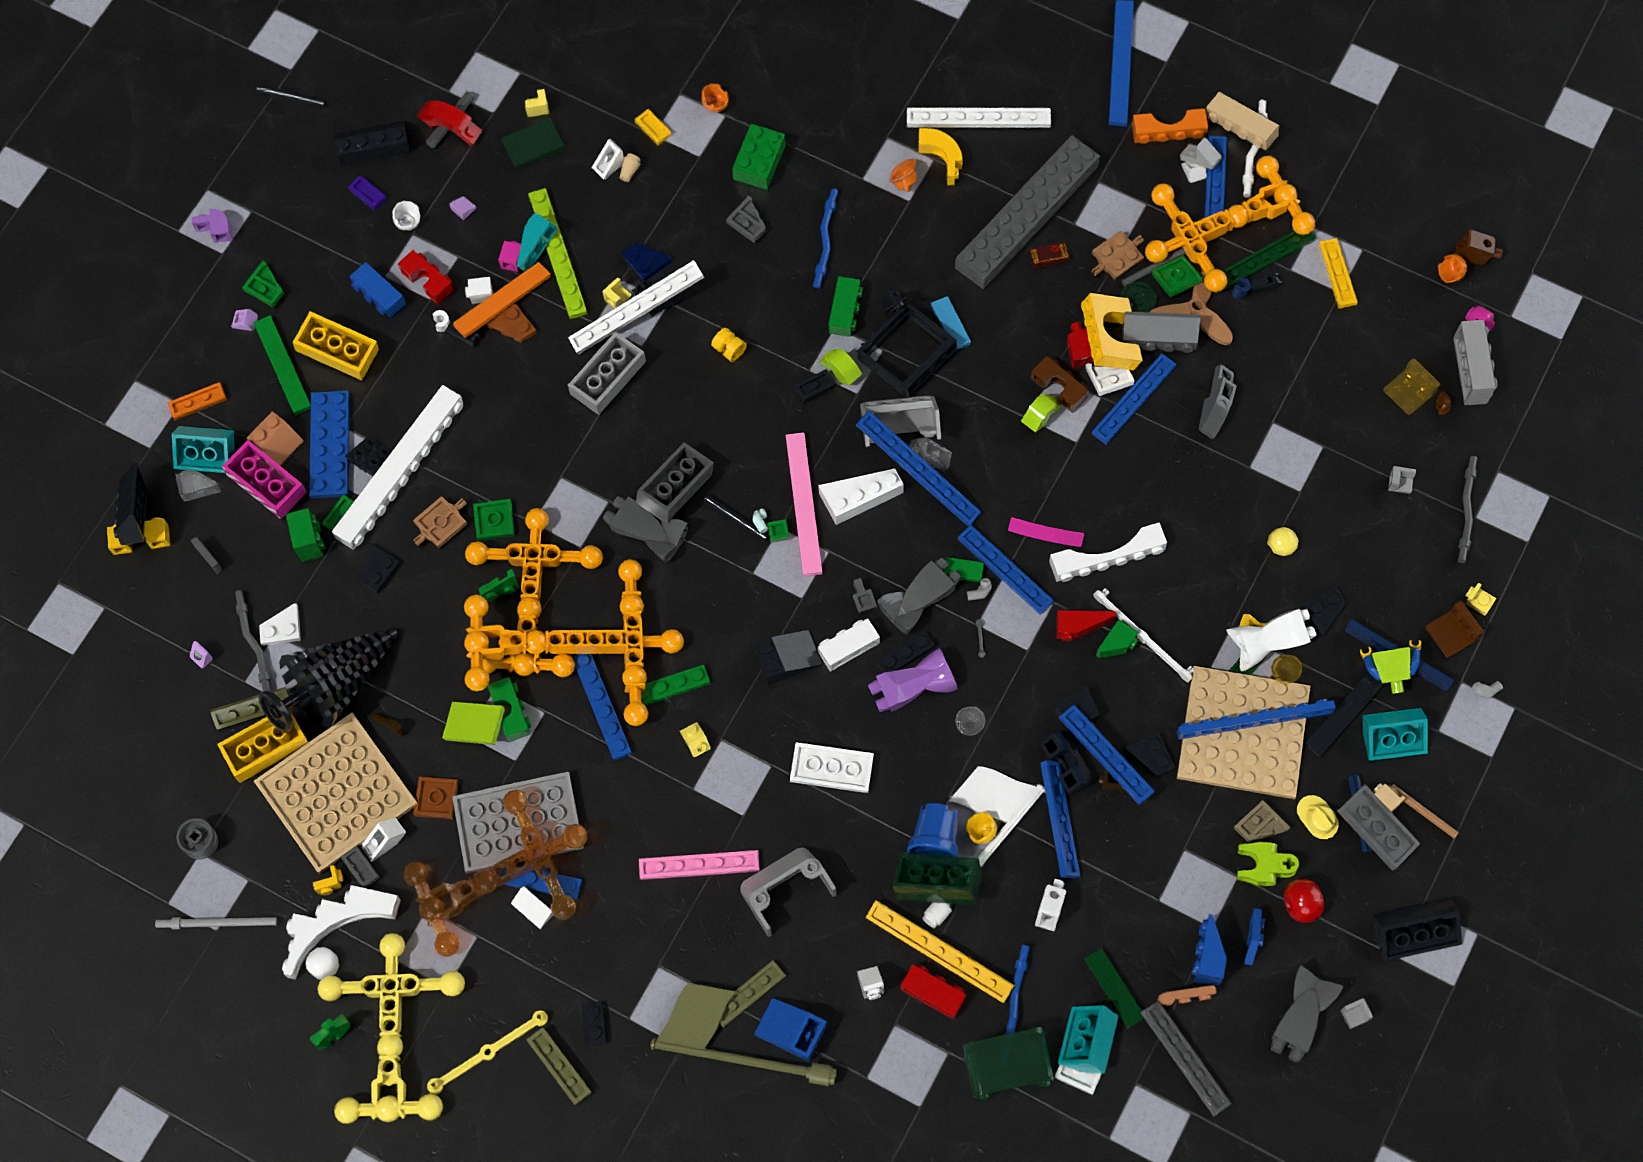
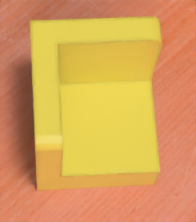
M544 89L537 90L538 98L525 101L528 117L549 114Z
M616 278L602 291L604 300L614 309L632 298L631 293L622 286L619 278Z

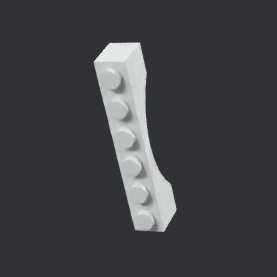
M1160 523L1142 527L1129 543L1112 552L1084 554L1067 549L1051 554L1049 562L1056 582L1061 580L1066 582L1075 576H1086L1095 570L1104 571L1109 566L1115 564L1120 566L1132 559L1141 560L1146 555L1152 553L1153 555H1158L1165 550L1167 541Z

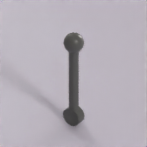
M979 619L975 624L978 627L980 651L978 656L984 658L986 653L983 649V621Z

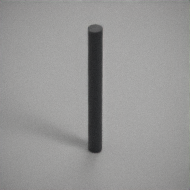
M258 85L256 89L260 93L321 107L326 105V100Z
M706 495L704 498L706 503L762 540L766 541L769 538L767 533L760 534L755 525L711 496Z

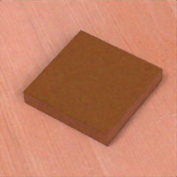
M419 777L415 799L418 804L414 806L413 815L416 817L454 819L455 809L452 796L457 795L459 781L456 779Z

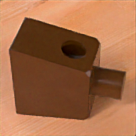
M1469 229L1457 242L1455 253L1463 257L1466 263L1484 265L1490 258L1500 259L1502 248L1495 247L1494 237Z

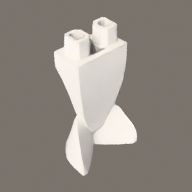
M1296 609L1288 611L1270 620L1262 627L1238 626L1227 629L1229 636L1241 649L1240 670L1250 669L1259 663L1270 651L1287 649L1311 642L1310 639L1316 636V632L1312 626L1305 627L1304 621L1310 617L1308 610Z

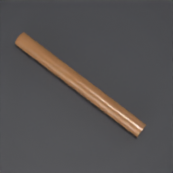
M1394 784L1391 786L1397 791L1399 797L1402 795L1405 797L1404 802L1455 839L1459 833L1397 786Z

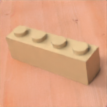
M1220 92L1206 107L1207 118L1211 122L1220 124L1227 131L1236 133L1241 139L1252 142L1258 148L1267 150L1279 135L1278 124Z

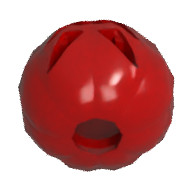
M1296 879L1285 888L1284 903L1292 919L1300 923L1315 921L1321 916L1324 910V900L1320 888L1315 882L1309 879Z

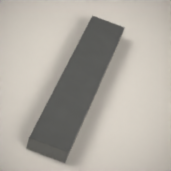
M1157 1001L1143 1010L1141 1014L1212 1115L1215 1116L1231 1105V1102L1161 1003Z

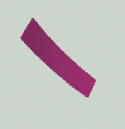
M1011 517L1008 531L1024 536L1078 547L1082 546L1084 533L1047 527Z

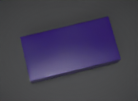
M361 175L348 186L350 192L374 211L387 199L384 193Z

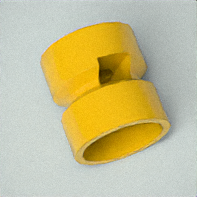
M726 327L716 334L711 343L712 347L720 353L723 352V356L730 362L736 361L743 354L747 346L743 340L735 337V334Z

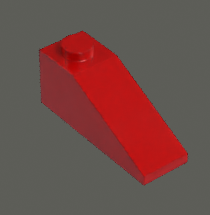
M1057 611L1056 639L1072 641L1110 624L1115 620L1116 611Z

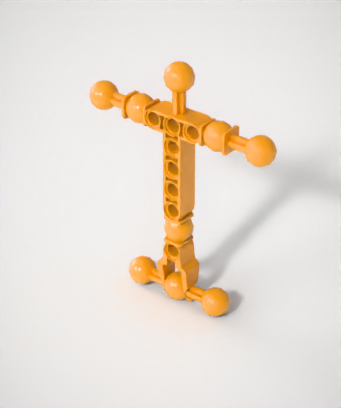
M628 559L623 561L618 569L620 578L625 582V591L622 592L619 605L620 611L623 614V630H554L550 633L546 631L545 634L542 631L533 630L526 634V631L522 633L516 630H504V627L501 625L482 626V617L488 612V602L481 595L470 596L464 603V611L470 617L471 627L466 629L469 634L465 637L464 645L469 652L466 656L471 658V669L465 674L464 680L467 687L471 690L481 691L487 687L490 680L488 672L483 668V659L501 660L504 655L519 654L521 652L526 654V651L535 655L541 654L544 651L545 653L550 652L552 654H624L625 671L623 672L622 679L625 685V692L629 693L630 704L624 709V718L630 725L640 726L646 722L649 714L647 707L641 703V692H644L647 675L643 669L644 664L642 663L643 647H661L666 653L673 654L682 649L684 639L682 634L674 629L666 630L661 636H642L641 613L643 612L644 604L641 599V592L637 591L636 583L642 576V567L636 560ZM635 622L637 625L631 626L628 623ZM488 637H499L498 644L500 648L487 649L489 646ZM633 639L636 640L638 643L632 644L629 642V640ZM513 640H518V641H520L521 643L518 644V645H515V644L512 643V641H513ZM552 640H557V641H559L560 643H559V644H553V643H551V641H552ZM577 640L579 641V643L572 644L570 641ZM597 640L599 643L592 644L590 641ZM616 640L618 641V643L612 644L609 641ZM635 657L638 661L632 662L629 658Z

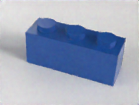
M366 262L350 275L351 286L358 293L361 291L368 303L371 304L373 302L380 314H386L391 318L406 305L403 295Z

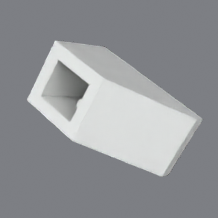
M877 966L857 972L864 999L874 1000L880 998V994L884 993V984Z

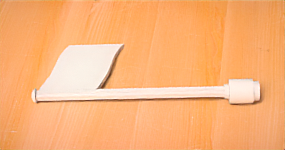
M978 766L953 795L949 803L965 806L977 813H988L993 819L1005 822L1006 824L944 898H936L924 912L923 920L932 928H935L937 925L940 926L951 913V902L1038 798L1045 793L1043 785L1037 784L1033 786L1022 783L993 769Z

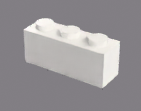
M868 618L864 621L859 620L853 624L852 628L841 630L831 640L825 639L822 641L820 646H818V653L831 672L880 644V636Z

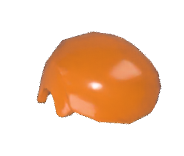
M719 84L705 86L702 91L703 106L711 112L724 110L729 103L727 91L724 92Z
M1456 253L1445 256V260L1438 265L1441 279L1446 283L1461 280L1467 271L1466 261Z

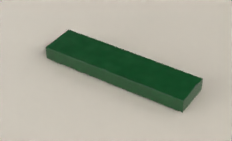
M1102 948L1084 958L1087 966L1127 1029L1143 1021L1145 1018L1141 1014V1009Z

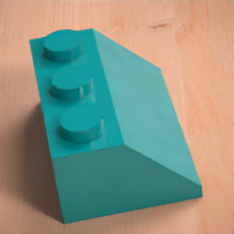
M178 426L172 433L174 469L225 473L222 466L234 453V430Z
M1415 708L1363 715V736L1369 761L1427 754L1428 718L1422 709Z
M1105 1006L1072 1007L1058 1064L1088 1074L1105 1073L1118 1015Z

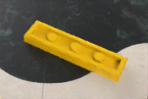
M1338 239L1319 241L1318 245L1338 308L1357 305L1355 292Z

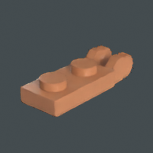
M1212 985L1171 991L1160 994L1157 999L1162 1006H1169L1175 1000H1179V1004L1192 1002L1191 998L1199 997L1200 1001L1212 999L1211 995L1216 994V989Z

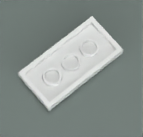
M796 742L790 782L868 793L874 753Z

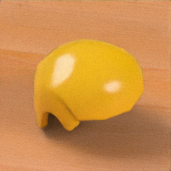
M980 812L974 814L968 820L965 829L974 843L986 844L996 836L997 824L990 814Z

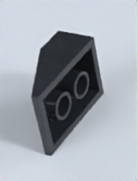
M809 630L774 636L754 643V651L768 685L822 666Z

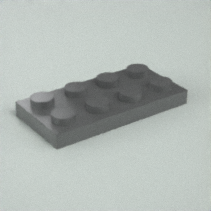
M1365 784L1337 810L1392 871L1420 845L1416 838Z

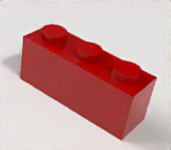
M921 965L917 967L911 966L900 989L952 1019L956 1017L966 998L962 988L957 985H953V987L948 985L946 980L939 975H935V977L930 975L928 970Z

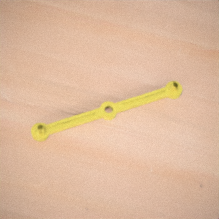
M544 1011L535 1012L531 1020L494 1044L484 1045L480 1053L439 1079H431L427 1084L428 1091L432 1094H439L443 1090V1086L483 1060H492L496 1052L534 1027H542L547 1024V1014ZM487 1049L491 1050L490 1055H485Z

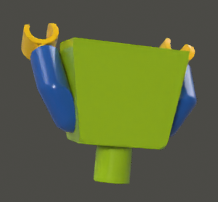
M1410 640L1409 647L1375 653L1372 652L1371 647H1368L1369 652L1366 654L1360 649V654L1364 659L1367 671L1375 680L1382 683L1390 682L1392 694L1404 692L1402 680L1410 679V676L1416 673L1420 664V640L1417 646L1412 645V640Z

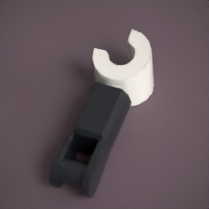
M438 310L433 313L434 321L437 322L436 330L438 332L446 331L469 346L474 347V342L480 338L477 333L473 332L469 338H464L453 326L454 321H449L445 311Z

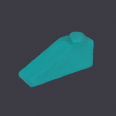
M535 212L524 227L517 266L524 272L535 264L558 230L551 222Z

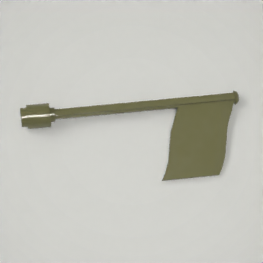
M688 983L680 993L669 1021L657 1040L654 1038L650 1045L652 1050L660 1049L803 1075L809 1079V1083L823 1086L834 1085L837 1069L825 1064L813 1062L812 1066L802 1067L705 1049L718 1028L727 1004L736 992Z

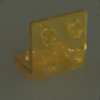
M1413 358L1408 362L1405 371L1385 386L1383 391L1410 415L1436 394L1440 383Z

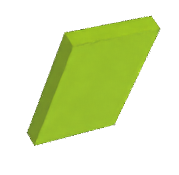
M452 702L442 738L445 741L495 745L505 708L498 705Z

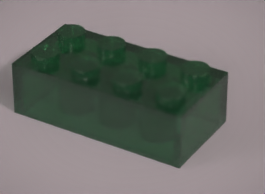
M900 853L892 886L897 900L975 905L982 870L979 858Z

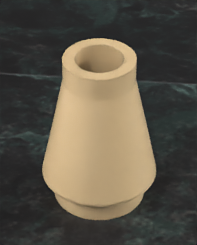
M627 154L624 157L619 178L629 182L641 165V159L633 154Z

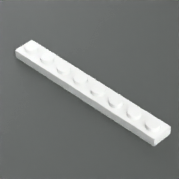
M907 108V127L1050 128L1051 125L1050 108Z
M692 261L568 338L579 355L615 333V331L620 330L703 279L704 276L695 261Z

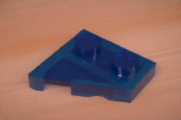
M635 243L622 253V257L643 281H646L672 262L670 256Z

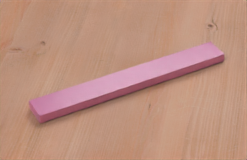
M805 434L786 435L803 576L822 574Z

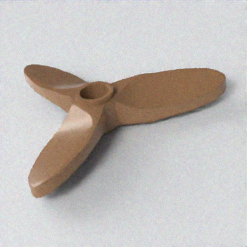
M1203 270L1200 273L1202 282L1194 286L1192 299L1189 302L1166 305L1150 311V313L1200 315L1199 327L1209 337L1223 345H1230L1232 342V333L1228 326L1216 313L1206 307L1212 291L1205 287V273Z

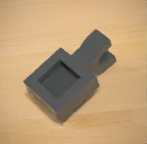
M861 578L853 580L857 594H854L852 597L858 613L862 614L876 609L877 604L871 589H864Z

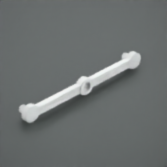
M1106 588L1102 592L1097 590L1093 594L1095 599L1107 609L1116 611V617L1138 631L1137 639L1144 644L1146 643L1183 680L1189 682L1192 679L1191 674L1195 670L1191 666L1188 669L1182 668L1151 640L1143 630L1139 629L1106 598L1109 594Z

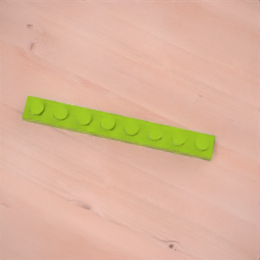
M546 188L528 193L534 212L558 228L547 244L546 249L569 318L573 319L586 315L587 310Z

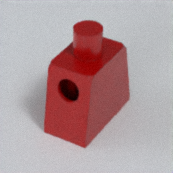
M1081 322L1073 323L1070 326L1072 333L1068 334L1067 346L1074 369L1094 361L1091 356L1087 328L1083 329Z

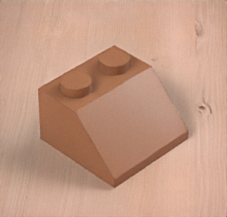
M273 411L247 437V440L280 466L304 443V440Z

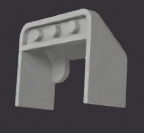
M934 396L878 400L860 404L861 418L869 410L895 434L920 432L924 437H933L936 434L937 439H941L939 408ZM863 432L866 447L870 446L869 443H875Z
M797 848L746 879L741 884L742 896L768 937L772 935L771 928L761 914V911L770 904V897L767 892L800 871L809 879L820 876L832 897L836 896V887L820 862L806 848Z

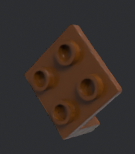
M1462 601L1456 603L1450 612L1425 627L1447 658L1479 640L1484 633Z

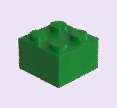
M308 508L286 514L293 549L300 561L304 562L323 557L322 550L325 549L323 538L320 537L321 526L315 514H311Z

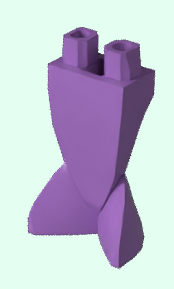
M940 648L926 656L915 668L882 673L876 676L877 680L868 685L873 696L880 692H883L885 696L875 701L880 712L891 709V712L913 701L926 689L944 693L953 692L958 689Z

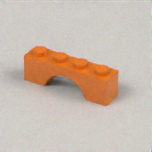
M1205 109L1187 110L1185 117L1175 124H1163L1157 121L1151 113L1133 115L1132 129L1134 142L1145 144L1152 141L1164 142L1174 139L1183 140L1185 138L1199 139L1206 137L1208 130Z

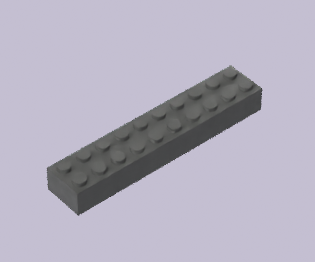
M1071 135L956 257L955 269L984 289L1096 170L1099 165L1100 155Z

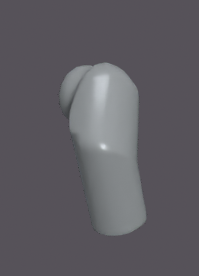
M984 578L980 581L981 584L977 590L967 591L968 601L987 597L992 589L991 581Z
M1499 681L1494 682L1490 686L1480 682H1476L1472 686V690L1478 696L1490 698L1503 689Z

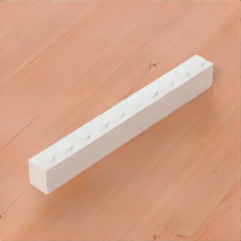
M443 385L333 529L332 533L335 539L353 550L363 542L365 534L372 530L377 518L384 514L386 506L396 498L398 490L407 483L410 474L417 470L419 462L429 454L431 446L434 442H438L441 433L450 426L455 414L462 410L464 403L460 395Z

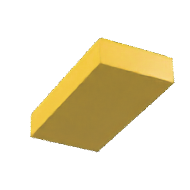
M649 109L635 119V123L657 145H660L672 135L671 131Z

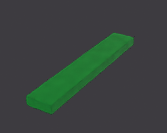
M271 315L253 322L294 415L311 409V404Z

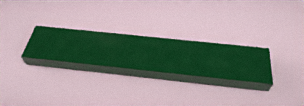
M1293 231L1222 270L1227 276V285L1223 290L1226 291L1235 286L1239 277L1247 279L1316 241L1317 237L1313 232L1307 235H1300Z

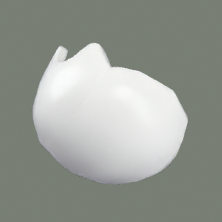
M411 201L397 203L393 209L395 225L401 230L416 228L420 222L418 206Z
M318 947L309 953L306 959V968L313 976L322 980L324 977L336 974L339 968V959L330 949Z

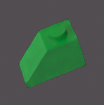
M1118 620L1097 650L1096 656L1103 658L1126 654L1129 649L1133 650L1139 641L1136 639L1138 631Z

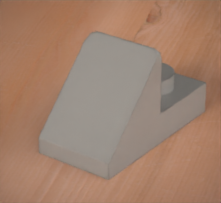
M1203 138L1197 146L1189 144L1180 154L1182 161L1213 169L1221 160V155L1206 138Z

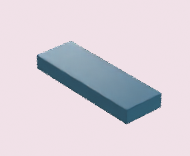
M948 296L932 302L931 307L942 329L957 340V350L971 345V341Z

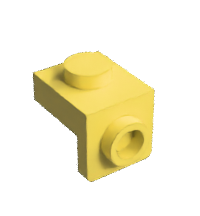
M697 722L680 731L693 757L711 749L704 732Z

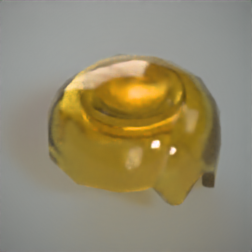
M1281 655L1272 663V676L1280 683H1293L1300 678L1302 663L1294 655Z

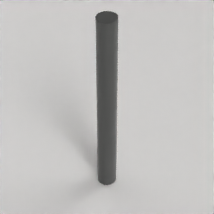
M1181 248L1168 255L1163 262L1147 266L1123 279L1122 284L1126 287L1152 273V270L1185 255V250Z

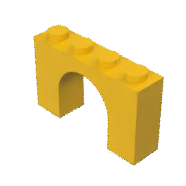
M1090 293L1081 303V309L1084 314V323L1087 328L1094 365L1134 370L1142 361L1139 345L1114 340L1108 335L1103 326V322L1123 324L1125 311L1131 312L1129 298Z

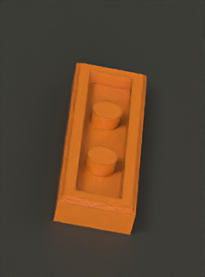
M218 382L167 403L173 419L178 420L224 402L227 398L221 383Z

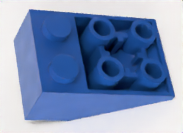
M1209 914L1207 919H1203L1202 924H1200L1199 936H1202V938L1199 939V943L1196 946L1195 955H1198V959L1196 958L1195 963H1193L1192 975H1195V982L1218 987L1224 977L1227 958L1213 915Z
M772 998L754 1035L809 1062L827 1027V1021Z

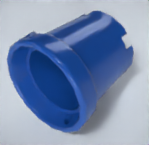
M938 803L926 804L925 809L921 806L914 835L908 843L907 854L912 859L927 865L948 866L956 863L959 855V848L956 845L958 811L953 808L952 813L948 811L947 805Z

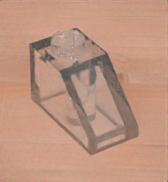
M927 437L910 440L909 447L931 467L944 470L949 469L951 451Z
M184 470L176 474L179 494L184 502L221 492L216 481L195 470Z

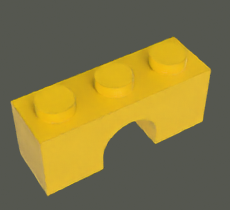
M152 518L149 521H145L144 537H146V542L151 549L170 546L169 525L164 518ZM116 524L112 527H107L108 549L113 555L133 552L132 544L121 545L119 539L115 538L113 528L116 527Z

